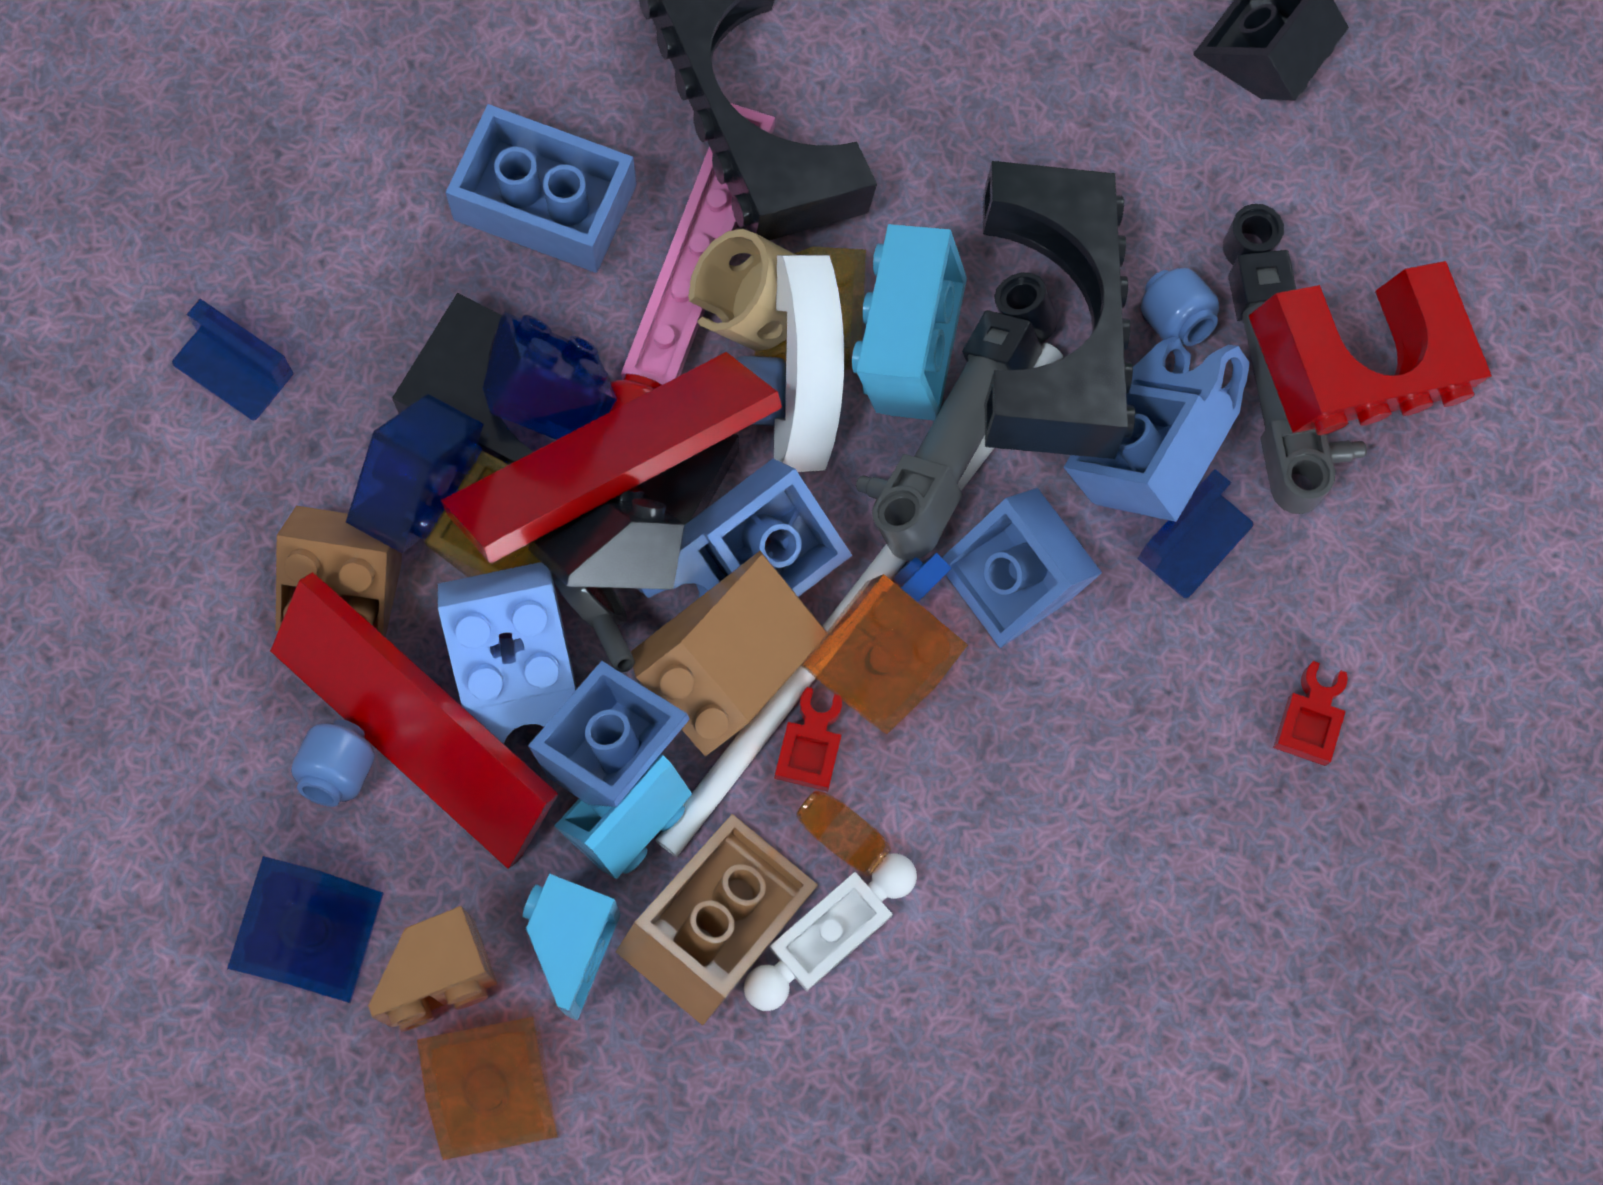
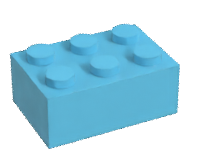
M888 224L884 244L878 243L874 252L873 271L877 277L874 291L867 292L865 295L863 322L866 324L863 341L855 343L852 355V369L854 373L858 374L863 385V393L868 395L876 413L934 421L941 409L967 276L951 229Z

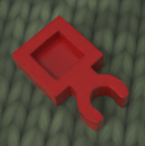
M1313 661L1304 670L1301 677V686L1306 696L1292 693L1288 697L1273 748L1326 766L1332 760L1346 713L1345 710L1331 706V703L1346 688L1348 676L1347 672L1340 670L1333 679L1332 687H1324L1318 683L1316 678L1320 663Z
M807 687L800 699V713L805 720L804 725L792 722L787 723L774 779L828 792L842 735L827 731V727L835 723L839 718L842 709V697L835 694L831 708L826 712L820 713L811 707L813 689Z

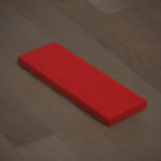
M725 352L441 501L447 516L487 561L493 563L782 408L779 394L773 387L729 353Z
M312 572L300 579L270 652L343 719L359 726L364 731V738L507 869L511 868L523 856L557 798L558 793L317 575Z

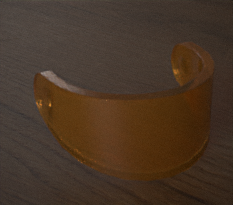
M812 792L796 812L799 822L815 839L846 864L864 875L871 876L891 851L889 843L878 830L846 804L825 792Z

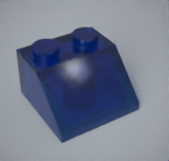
M263 856L227 969L248 978L351 1004L384 893L320 870Z

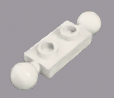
M887 854L881 857L874 865L872 881L869 884H866L856 872L849 876L770 945V950L780 961L775 966H758L747 975L744 983V993L748 1002L756 1009L771 1011L779 1008L786 1001L789 995V983L792 980L796 979L806 992L892 917L893 914L882 902L886 898H902L913 890L917 880V872L912 861L901 854Z

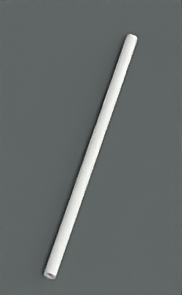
M1043 343L1041 345L1042 353L1034 368L1053 363L1064 357L1056 347ZM985 436L958 482L961 491L994 450V448L985 447ZM887 544L883 547L823 624V628L828 635L751 722L737 734L692 792L689 799L683 804L685 811L675 825L661 832L655 841L673 856H679L800 700L803 691L814 682L907 560L894 556Z

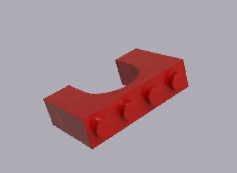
M1446 261L1406 268L1375 290L1396 345L1397 367L1394 375H1384L1372 371L1351 355L1340 338L1320 285L1276 293L1248 315L1292 433L1315 429L1317 435H1325L1349 424L1348 421L1358 419L1360 425L1364 426L1387 418L1392 414L1391 411L1401 410L1402 416H1409L1433 406V402L1442 400L1444 407H1449L1475 396L1473 388L1492 377Z

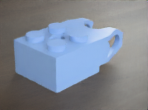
M542 562L438 583V611L462 707L503 744L507 736L515 728L526 724H537L545 727L577 690L551 571ZM512 633V637L507 639L499 638V634Z

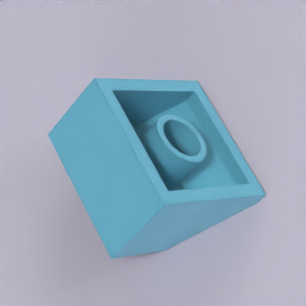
M660 754L617 807L588 805L581 799H578L554 827L599 869L617 879L622 873L627 874L634 870L643 861L648 851L646 846L659 831H666L677 823L685 811L683 804L692 793L672 763L664 755Z
M549 874L544 887L537 884L533 887L524 907L523 917L529 919L526 930L557 1006L567 1017L578 1021L621 913L615 899Z

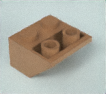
M296 505L277 534L275 631H278L299 580L313 572L386 637L402 565L403 522Z
M462 906L404 929L368 1005L372 1018L389 1027L399 1026L401 1032L432 1021L434 1017L431 1010L446 1004H454L455 1009L459 1010L488 998L486 988L498 983L475 920Z

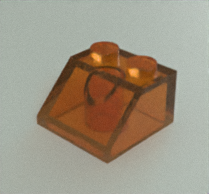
M882 574L865 582L827 631L828 635L801 666L834 694L841 695L842 700L884 734H888L936 688L968 644L886 575Z
M534 1017L417 1039L425 1098L442 1160L558 1137L540 1023Z

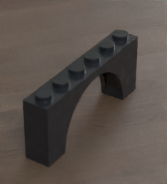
M639 0L644 17L647 20L652 19L657 29V44L662 57L665 60L670 59L675 69V83L678 93L683 101L689 100L694 111L693 120L698 138L701 142L707 141L713 153L712 163L716 178L720 184L726 183L732 195L733 214L740 227L746 226L748 231L758 234L767 240H773L869 213L877 182L857 142L840 145H811L775 136L762 130L742 116L730 104L717 83L711 58L720 42L729 32L746 20L772 11L774 0Z
M1001 161L991 162L983 192V235L999 237L1023 244L1048 257L1062 268L1075 282L1085 298L1091 315L1092 334L1074 352L1053 363L1025 370H994L984 402L985 447L1115 459L1123 438H1131L1135 423V408L1133 405H1127L1126 394L1129 393L1131 388L1133 366L1131 361H1124V351L1128 347L1130 338V319L1122 318V308L1126 304L1128 295L1127 276H1120V267L1123 265L1126 252V237L1118 235V227L1121 225L1123 218L1124 197L1116 195L1115 173Z
M457 293L392 397L399 416H401L400 423L407 429L422 437H428L430 432L448 440L446 446L456 455L468 461H474L479 456L493 463L494 472L534 452L519 441L509 430L496 409L494 399L495 370L500 352L509 335L503 315ZM733 434L638 486L644 488V494L649 498L665 504L666 511L686 525L709 506L739 453V435Z

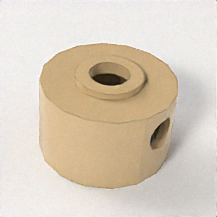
M745 229L727 231L712 241L699 257L691 275L688 297L689 302L714 313L721 319L722 323L713 322L702 316L697 321L699 325L754 351L772 349L787 339V312L776 310L777 255L796 254ZM736 254H751V257L741 265L732 266L729 264L732 256Z

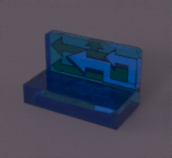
M199 299L187 313L196 332L175 356L172 364L180 372L254 421L258 419L294 373L284 355L202 299Z
M1216 469L1194 491L1177 522L1168 520L1145 545L1137 558L1183 598H1189L1253 527L1252 520L1223 497L1232 482Z

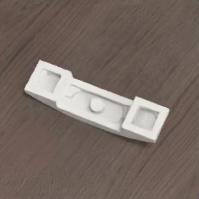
M777 255L776 310L787 312L786 413L785 418H775L774 459L795 468L797 472L823 471L827 467L834 446L843 394L844 336L838 286L829 255Z

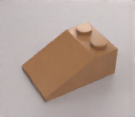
M759 551L631 651L635 659L633 669L636 678L645 688L688 714L689 721L681 730L706 757L751 722L828 633L765 555Z
M731 814L639 916L615 952L703 1026L812 894L818 884L735 815Z

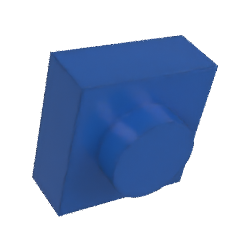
M935 553L923 562L915 557L893 577L899 586L888 598L904 612L913 607L952 568L938 553Z

